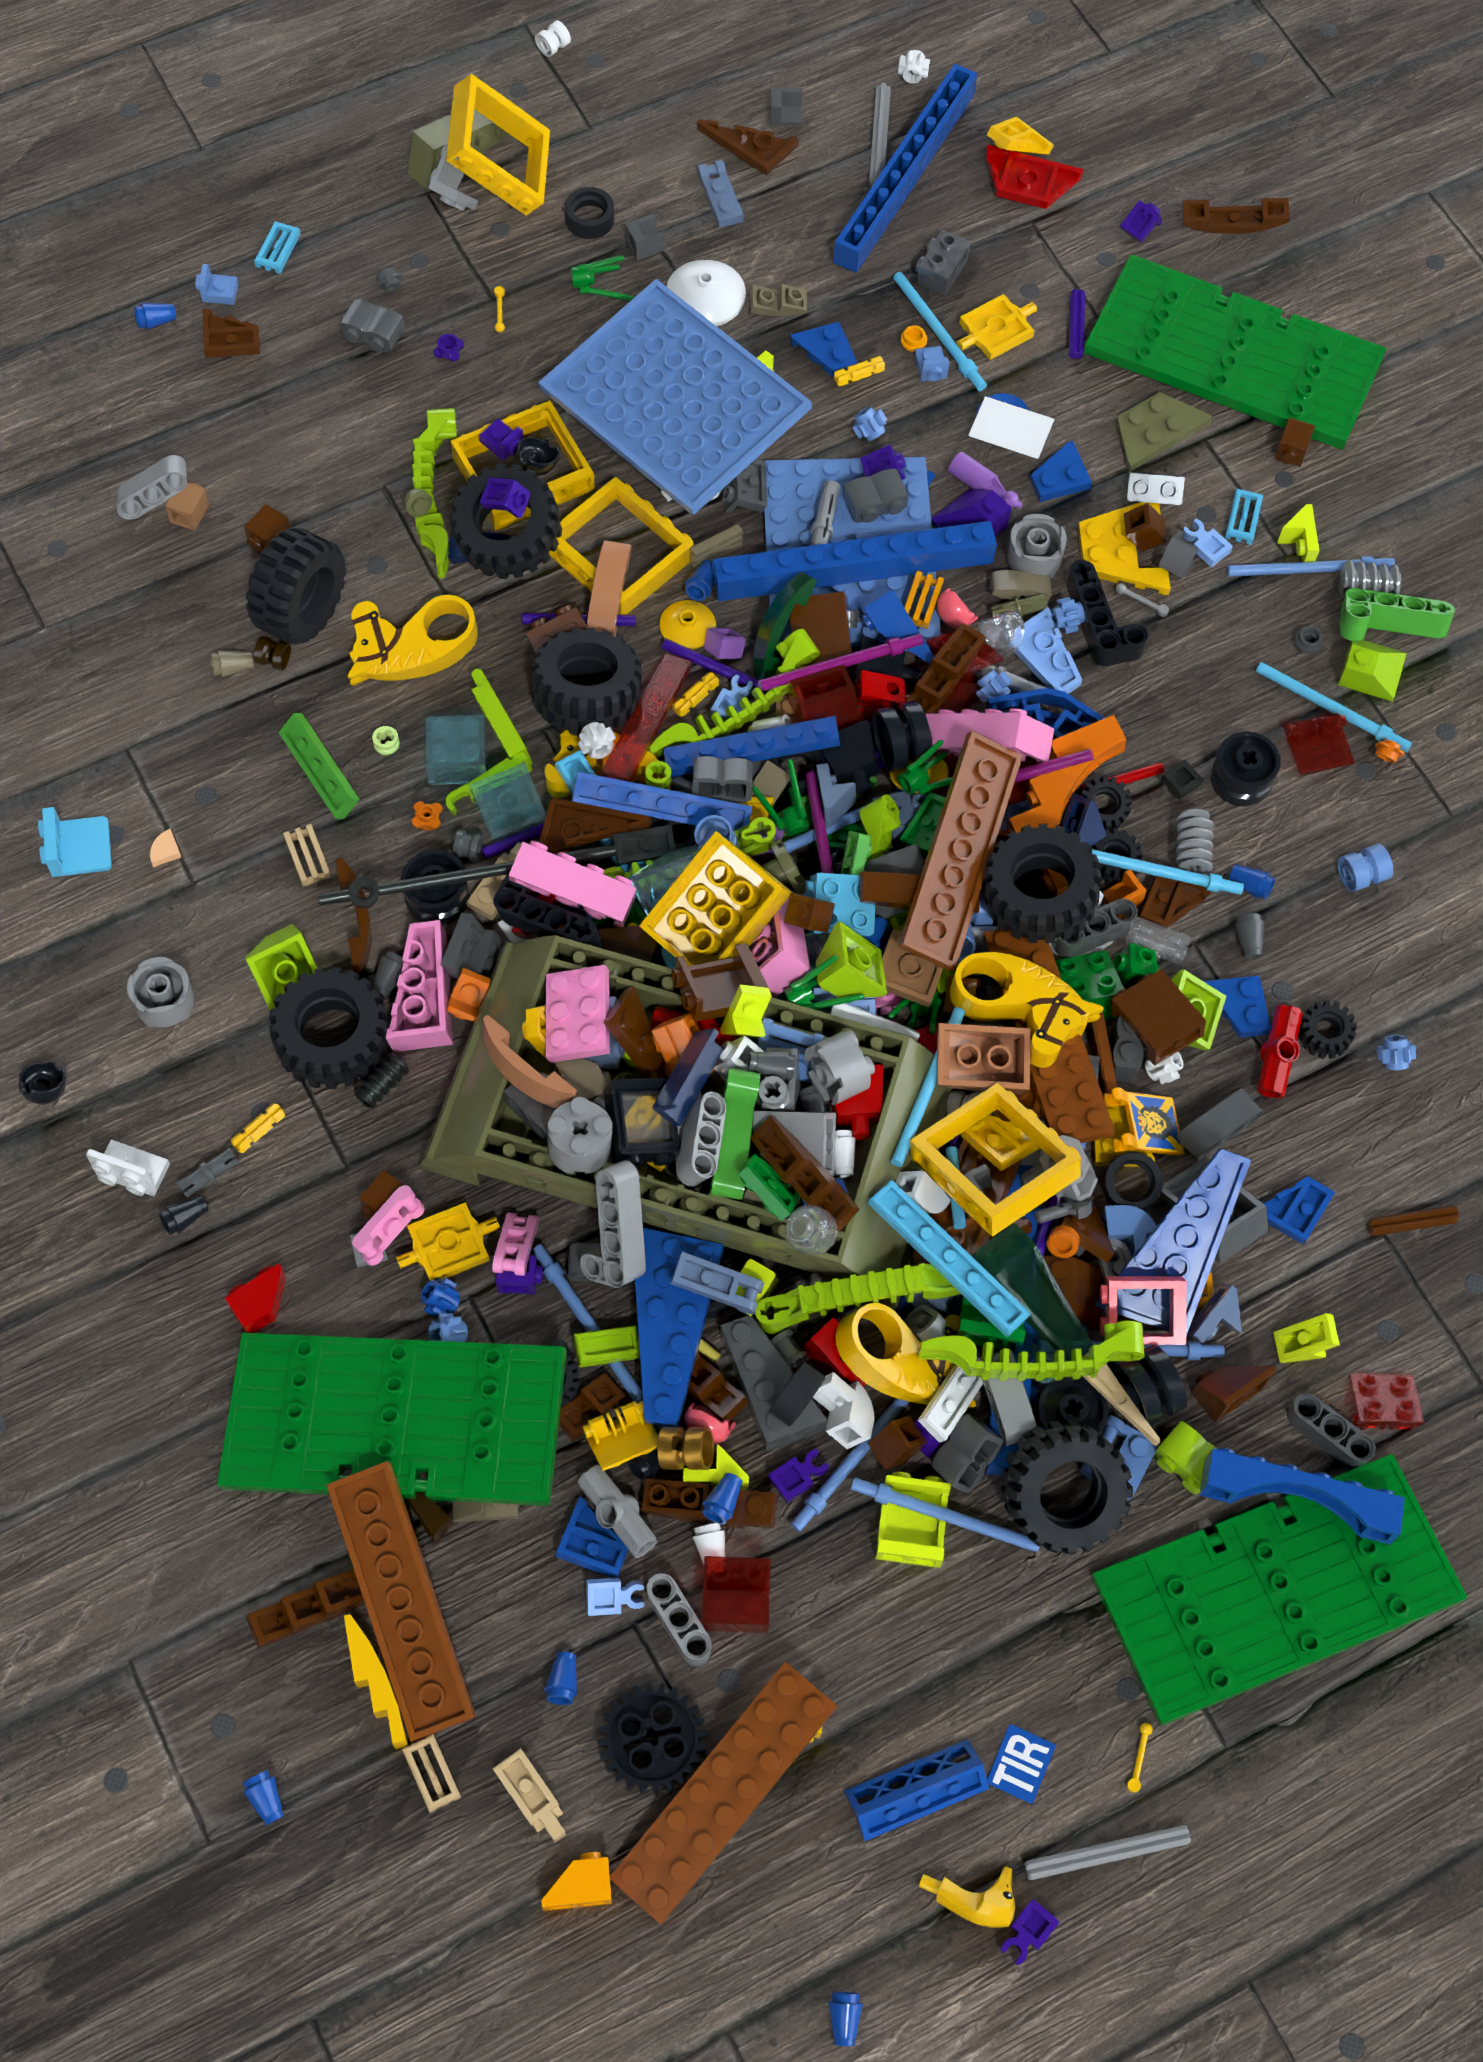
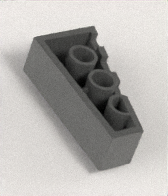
M748 1315L721 1325L720 1338L742 1394L746 1396L749 1402L747 1406L765 1452L824 1432L828 1420L813 1399H811L790 1427L769 1412L794 1373L754 1318Z

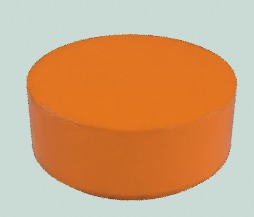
M1065 1225L1053 1228L1047 1239L1048 1250L1054 1256L1069 1258L1075 1255L1080 1243L1078 1233L1073 1228Z

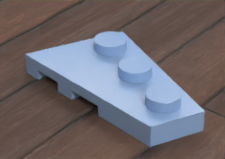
M1049 607L1005 636L1004 642L1047 688L1065 691L1069 694L1081 686L1082 678L1070 652L1066 650L1061 640L1062 635L1059 628L1055 627Z

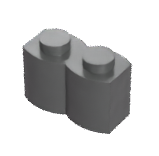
M362 299L353 300L340 322L342 335L348 341L368 344L371 349L377 352H391L405 329L401 314L388 308L377 307Z
M897 469L884 470L871 477H860L844 485V497L855 522H872L881 514L895 515L902 512L908 505V493Z
M711 756L695 758L692 794L718 800L723 799L733 803L750 801L752 795L753 762L743 758H730L726 760Z
M1119 1016L1111 1038L1113 1049L1111 1056L1116 1081L1133 1083L1144 1057L1142 1040L1125 1020Z
M967 1413L958 1421L950 1435V1440L938 1450L932 1467L953 1488L969 1493L981 1480L985 1467L999 1453L1003 1439L981 1419Z

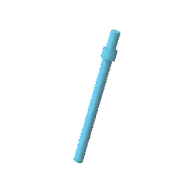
M897 272L893 279L957 362L959 371L965 378L970 379L978 391L984 390L987 384L977 372L978 367L972 359H967L904 274Z
M1263 662L1259 664L1256 670L1257 673L1376 736L1375 740L1384 742L1385 739L1398 743L1401 746L1400 750L1406 753L1409 751L1412 742L1393 733L1394 729L1384 724L1382 726L1376 724Z
M1092 849V854L1097 855L1101 864L1203 886L1205 890L1216 893L1221 890L1241 895L1243 892V883L1222 879L1221 875L1213 873L1208 875Z
M955 1007L948 1024H961L965 1011L962 1008ZM937 1050L891 1159V1163L894 1166H903L910 1149V1140L915 1137L936 1086Z

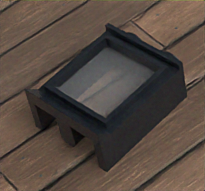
M668 1078L616 1079L604 1089L605 1109L613 1125L611 1144L613 1164L627 1160L635 1167L642 1165L643 1162H654L655 1166H665L672 1164L673 1160L679 1156L680 1141L678 1127H674L652 1109Z

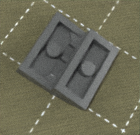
M918 844L865 862L864 871L921 875L925 863ZM875 905V917H883L886 920L908 911Z
M461 913L440 965L456 980L462 968L491 978L500 952L506 943L495 930H485L472 914Z

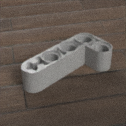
M627 1160L603 1169L596 1175L601 1247L584 1254L580 1259L581 1271L587 1279L614 1288H619L643 1276L646 1272L639 1175L636 1167Z

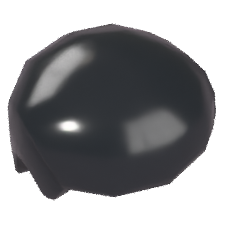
M524 437L515 448L517 464L522 466L524 471L527 469L534 471L537 476L548 474L559 460L560 449L559 447L553 448L548 438Z
M54 1061L47 1063L36 1062L27 1065L19 1074V1091L32 1103L40 1105L49 1104L57 1101L64 1094L67 1084L65 1068L60 1069Z

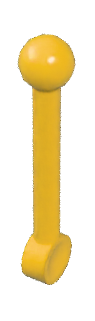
M497 286L494 289V295L497 297V323L494 328L497 332L501 333L505 329V325L502 323V297L505 295V290L503 287Z
M1147 1722L1140 1725L1142 1735L1133 1776L1127 1782V1789L1131 1793H1136L1141 1788L1139 1781L1148 1736L1153 1731L1152 1725Z

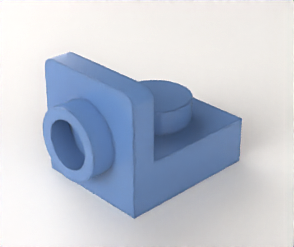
M203 264L201 274L198 273L196 275L195 285L196 290H200L202 302L234 305L239 282L238 277L211 274L209 264Z
M941 346L915 349L914 358L921 382L938 381L947 378L949 360L947 357L944 358Z

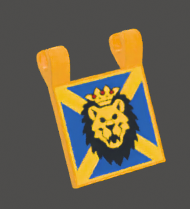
M1114 1088L1111 1091L1112 1094L1106 1093L1103 1095L1107 1107L1125 1105L1130 1133H1124L1121 1135V1139L1113 1140L1115 1152L1139 1151L1176 1156L1185 1154L1183 1144L1177 1139L1180 1129L1173 1097L1126 1092L1122 1088Z

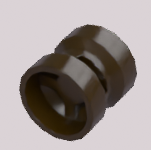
M260 636L254 649V662L263 666L270 664L274 669L283 671L289 663L291 644L283 641L276 643L269 637Z

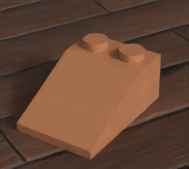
M938 1024L937 1086L984 1092L996 1083H999L1005 1090L1020 1096L1030 1090V1028Z

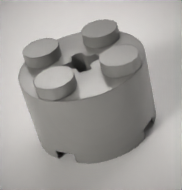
M1030 514L1023 517V520L1019 523L1016 522L1011 530L1007 549V561L1011 570H1021L1036 575L1050 576V579L1053 578L1061 566L1067 536L1062 526L1060 528L1054 522L1055 519L1044 514Z
M166 957L147 959L138 965V969L133 975H130L127 982L129 998L136 1014L145 1025L160 1028L170 1027L186 1021L190 1017L195 999L194 991L185 969L173 962V960Z
M853 1031L840 1032L805 1050V1063L811 1061L813 1069L808 1072L810 1080L822 1099L825 1101L833 1100L831 1105H836L870 1087V1075L875 1073V1067L868 1056L864 1057Z
M576 1097L572 1101L559 1106L552 1113L548 1122L547 1144L550 1159L559 1169L574 1174V1171L588 1174L597 1171L607 1162L611 1151L613 1126L607 1112L584 1097Z

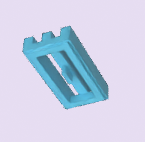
M275 221L254 261L255 267L261 269L262 266H265V270L271 271V269H275V273L281 274L301 235L300 228ZM280 230H283L279 240H277V242L274 245V250L272 251L269 259H266Z
M1236 489L1225 539L1230 540L1231 537H1235L1237 542H1241L1243 539L1247 540L1246 544L1252 545L1263 495ZM1240 497H1243L1245 501L1238 530H1235L1233 527ZM1252 499L1256 500L1248 533L1244 532V528L1250 506V501Z

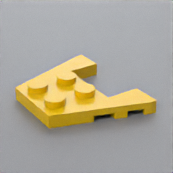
M1147 502L1136 503L1079 522L1078 536L1081 560H1087L1094 565L1099 579L1118 583L1120 580L1132 583L1138 589L1145 590V587L1159 590V594L1169 595L1171 589L1169 572L1163 568H1139L1136 545L1125 533L1124 513ZM1149 503L1161 515L1159 503Z

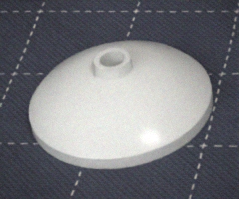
M696 260L686 263L673 272L666 286L715 326L725 324L735 318L745 303L746 290L741 276L732 267L719 261Z

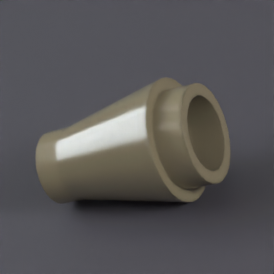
M217 650V653H210L213 676L224 678L248 669H254L251 652Z

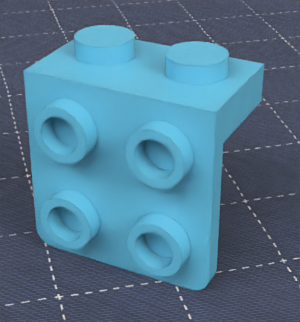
M54 807L42 808L43 820H38L39 834L41 838H44V846L39 848L42 864H47L52 877L101 872L111 869L109 821L105 816L60 821Z
M816 873L810 876V881H806L805 895L835 903L828 933L808 930V936L821 937L825 934L830 935L835 924L839 921L862 937L873 935L875 905L860 902V875Z

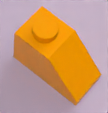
M590 1852L581 1854V1860H573L541 1900L543 1911L612 1904L608 1857L601 1858V1852Z

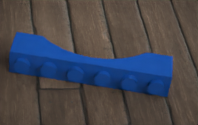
M1213 1448L1205 1458L1199 1496L1231 1504L1242 1498L1262 1493L1296 1495L1314 1501L1335 1513L1349 1525L1358 1537L1391 1545L1401 1535L1405 1498L1394 1495V1492L1390 1490H1373L1363 1487L1361 1483L1356 1481L1342 1482L1331 1479L1325 1473L1315 1472L1311 1474L1299 1471V1468L1294 1465L1268 1463L1265 1458L1259 1456L1245 1457L1237 1455L1228 1448Z

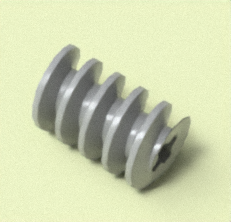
M1347 560L1340 574L1339 593L1342 595L1345 588H1360L1399 594L1401 573L1395 564H1392L1388 569L1384 563H1381L1377 568L1373 562H1370L1365 567L1364 562L1358 561L1354 567L1353 561Z
M1187 809L1178 814L1176 829L1177 857L1175 863L1179 869L1199 874L1212 871L1213 865L1210 861L1213 859V854L1210 851L1214 846L1211 842L1214 837L1211 831L1214 828V823L1209 820L1211 815L1209 811Z

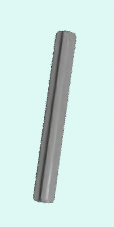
M886 83L876 86L869 172L870 187L873 186L886 166L891 87L887 86Z
M1181 1825L1028 1860L1025 1863V1871L1029 1880H1035L1187 1845L1191 1842L1187 1826Z

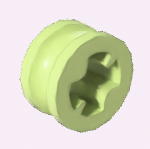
M390 726L379 727L372 735L374 748L382 755L392 754L399 748L398 733ZM387 736L391 738V741L381 744V739L385 740Z

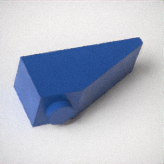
M893 589L863 608L866 614L862 618L870 631L876 629L880 635L887 639L895 637L902 639L920 633ZM924 639L923 645L906 649V651L931 665L934 655Z

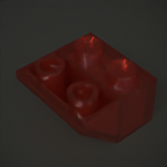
M844 664L790 680L788 701L798 722L836 716L838 731L862 722L855 687Z
M704 1556L702 1626L705 1631L768 1633L771 1558Z

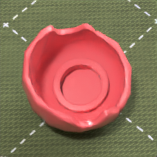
M947 588L937 599L939 617L946 625L953 629H958L962 623L967 626L971 625L978 617L969 610L954 591H950L951 588Z
M692 1403L684 1416L687 1429L690 1427H708L712 1431L714 1445L725 1441L735 1427L736 1422L733 1420L730 1422L727 1420L720 1421L703 1405H697L693 1409L695 1404Z

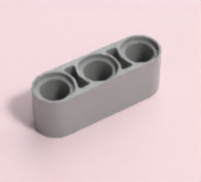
M177 455L167 456L121 484L117 489V513L119 516L128 520L136 519L183 491L187 485V464L185 460Z
M716 1092L705 1093L696 1099L685 1118L677 1175L681 1182L687 1186L700 1184L712 1177L717 1170L726 1115V1102Z
M1010 1350V1363H1016L1013 1353ZM1000 1351L993 1353L992 1362H999ZM982 1356L978 1357V1361H982ZM999 1378L982 1380L1004 1445L1014 1444L1022 1436L1026 1440L1033 1436L1031 1430L1036 1428L1037 1425L1023 1382L1018 1381V1378H1008L1006 1381H1000Z
M663 1573L654 1575L647 1584V1599L683 1660L691 1666L704 1665L711 1656L712 1642L675 1580ZM658 1585H665L670 1589L671 1593L668 1597L659 1599L653 1595L652 1591ZM676 1613L685 1614L688 1622L682 1627H676L670 1622L671 1616ZM699 1641L705 1645L706 1650L703 1654L694 1656L688 1652V1645L691 1642Z

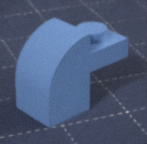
M1130 1205L1105 1206L1100 1216L1109 1239H1118L1128 1245L1132 1257L1157 1227L1150 1215L1142 1209Z

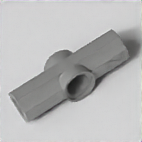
M600 1465L593 1466L583 1473L577 1482L595 1505L596 1518L599 1524L606 1529L612 1528L635 1558L643 1557L652 1550L658 1541L639 1516V1505L636 1499L629 1494L623 1495L606 1472L602 1471Z

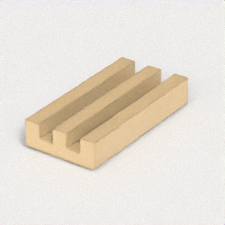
M312 824L306 825V829L303 830L300 828L294 829L295 832L291 834L289 831L283 833L303 887L331 877ZM309 836L322 873H317L304 837ZM295 840L299 841L312 875L306 878L293 844Z
M433 1734L402 1749L430 1813L448 1805L454 1800L461 1799ZM429 1744L451 1790V1793L446 1796L424 1749ZM417 1750L439 1798L434 1802L412 1756V1753Z

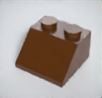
M1043 1256L1040 1264L1041 1279L1040 1284H1038V1295H1040L1039 1328L1054 1329L1056 1325L1087 1326L1088 1330L1100 1331L1102 1308L1097 1307L1095 1303L1100 1298V1286L1102 1285L1101 1269L1075 1257Z

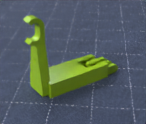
M481 669L472 671V677L477 687L471 690L508 758L447 795L446 805L450 813L455 816L457 809L454 803L461 798L470 796L472 803L478 804V795L533 771L531 767L533 762L527 748Z

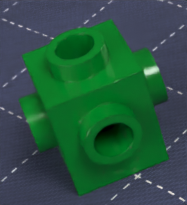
M1129 943L1122 952H1119L1113 962L1122 985L1126 989L1137 984L1146 974H1154L1159 971L1156 951L1133 943Z

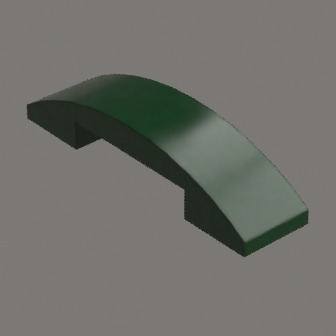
M800 572L783 587L763 618L756 638L753 656L754 677L758 680L775 675L781 659L773 655L787 621L796 603L806 607L817 580L803 572Z

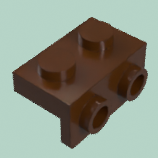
M569 604L555 611L556 618L547 622L546 618L543 617L530 624L532 630L526 632L535 652L550 637L554 639L555 635L562 631L568 633L574 628L587 630L588 627L580 613L579 606L572 609Z

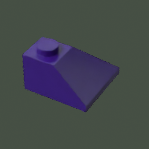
M970 488L931 518V523L936 528L991 521L994 535L996 536L1008 527L1012 507L993 490Z

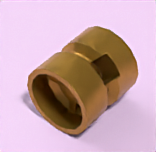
M663 1427L659 1433L657 1444L660 1467L662 1469L682 1470L686 1465L689 1470H709L714 1456V1438L711 1429L708 1427H690L685 1431L683 1427Z

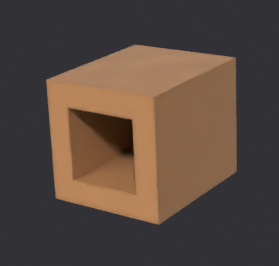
M187 483L183 491L169 498L165 505L169 521L195 531L209 507L206 489L196 483Z

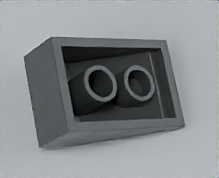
M1206 1157L1163 1184L1160 1195L1170 1208L1173 1207L1209 1162ZM1243 1187L1240 1189L1215 1257L1219 1263H1222L1268 1233L1266 1206Z

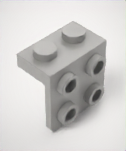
M446 143L441 151V160L437 168L431 173L428 188L441 195L439 200L462 211L465 210V207L475 210L479 200L457 190L464 173L446 161L448 143Z

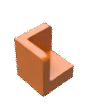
M1129 869L1124 872L1121 882L1102 892L1104 895L1102 901L1106 905L1119 899H1128L1138 909L1142 905L1146 889L1132 870ZM1116 915L1119 919L1123 917V915Z

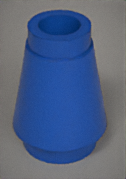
M140 303V306L134 307L138 328L148 330L176 320V311L173 304Z
M703 560L686 580L685 592L689 598L695 601H703L711 595L714 582L713 561Z
M1237 864L1233 867L1229 876L1230 881L1243 883V890L1256 899L1263 898L1266 900L1275 884V878L1270 876V872Z
M725 1473L703 1502V1515L712 1522L721 1525L726 1524L728 1519H732L743 1481L732 1473Z
M558 1652L556 1654V1659L544 1689L545 1693H547L546 1700L556 1705H570L573 1703V1698L577 1696L575 1654L570 1652Z
M268 1770L242 1782L245 1788L244 1795L261 1819H263L265 1825L284 1816L275 1777H271Z
M832 1992V2001H828L834 2045L855 2046L863 2003L860 2002V1993Z

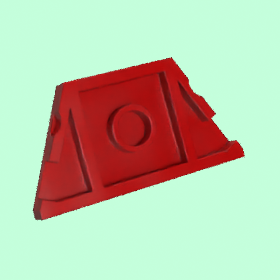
M988 144L986 147L985 155L997 197L1047 209L1078 183L1083 176L1084 169L1001 149Z

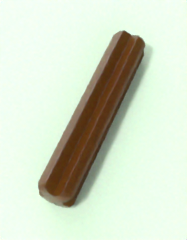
M1454 1205L1370 1218L1367 1222L1369 1234L1372 1236L1454 1224L1459 1220V1213Z

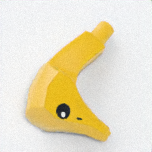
M1005 1866L993 1886L982 1893L966 1891L945 1877L943 1881L925 1874L921 1878L919 1887L936 1894V1902L974 1924L990 1928L1009 1927L1013 1921L1015 1901L1012 1894V1868Z

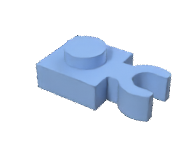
M1195 519L1192 524V528L1196 532L1190 531L1187 527L1183 528V538L1188 542H1194L1193 546L1197 547L1196 554L1211 568L1232 551L1233 546L1214 529L1207 533L1204 530V524L1198 519Z
M736 674L731 680V691L725 688L721 690L710 710V716L718 711L723 721L728 720L729 716L725 710L731 705L734 706L737 713L742 711L739 700L750 695L753 682L749 681L746 687L741 688L737 685L739 675Z
M619 1578L586 1580L588 1616L621 1614V1604H627L633 1609L644 1607L643 1599L631 1598V1594L634 1591L644 1590L643 1583L635 1580L627 1583L625 1587H621Z

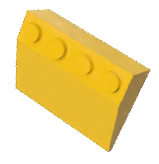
M715 831L639 926L675 958L683 956L688 966L733 958L735 945L747 943L749 947L787 901L792 892L729 840Z

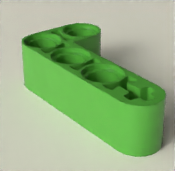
M1351 588L1346 591L1339 615L1340 634L1347 640L1361 641L1365 638L1367 628L1431 638H1445L1448 634L1455 608L1450 603L1440 600Z
M728 1069L722 1097L726 1102V1115L716 1173L711 1178L710 1195L742 1200L745 1185L738 1173L749 1156L753 1113L758 1096L760 1073Z

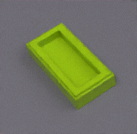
M636 1325L573 1335L572 1339L579 1368L640 1359L639 1337Z

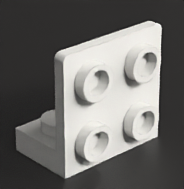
M114 1140L110 1141L104 1154L91 1149L86 1154L92 1165L91 1167L98 1176V1180L110 1186H115L116 1183L126 1186L129 1192L138 1196H143L144 1193L155 1196L170 1165L168 1159Z

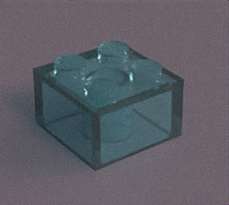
M484 714L426 717V769L429 785L469 783L487 771Z
M525 762L469 785L470 793L491 842L546 819V812Z

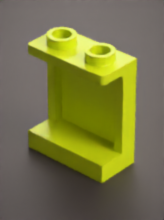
M893 1472L892 1475H886L884 1484L892 1486V1490L947 1508L951 1485L944 1483L942 1478L927 1476L924 1480L911 1478L910 1474L904 1472ZM891 1503L887 1505L881 1504L875 1559L940 1568L944 1559L945 1548L943 1545L946 1522Z

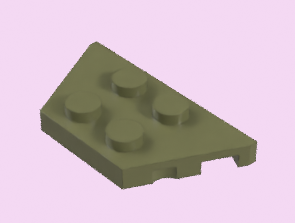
M1161 392L1119 415L1116 420L1118 434L1121 436L1122 451H1125L1127 470L1132 471L1209 426L1212 423L1213 417Z

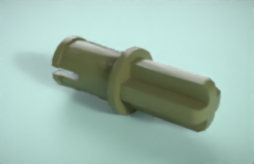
M1040 593L1022 599L1014 597L1015 600L990 606L994 623L996 624L1016 617L1022 619V615L1046 609L1048 603L1045 594Z

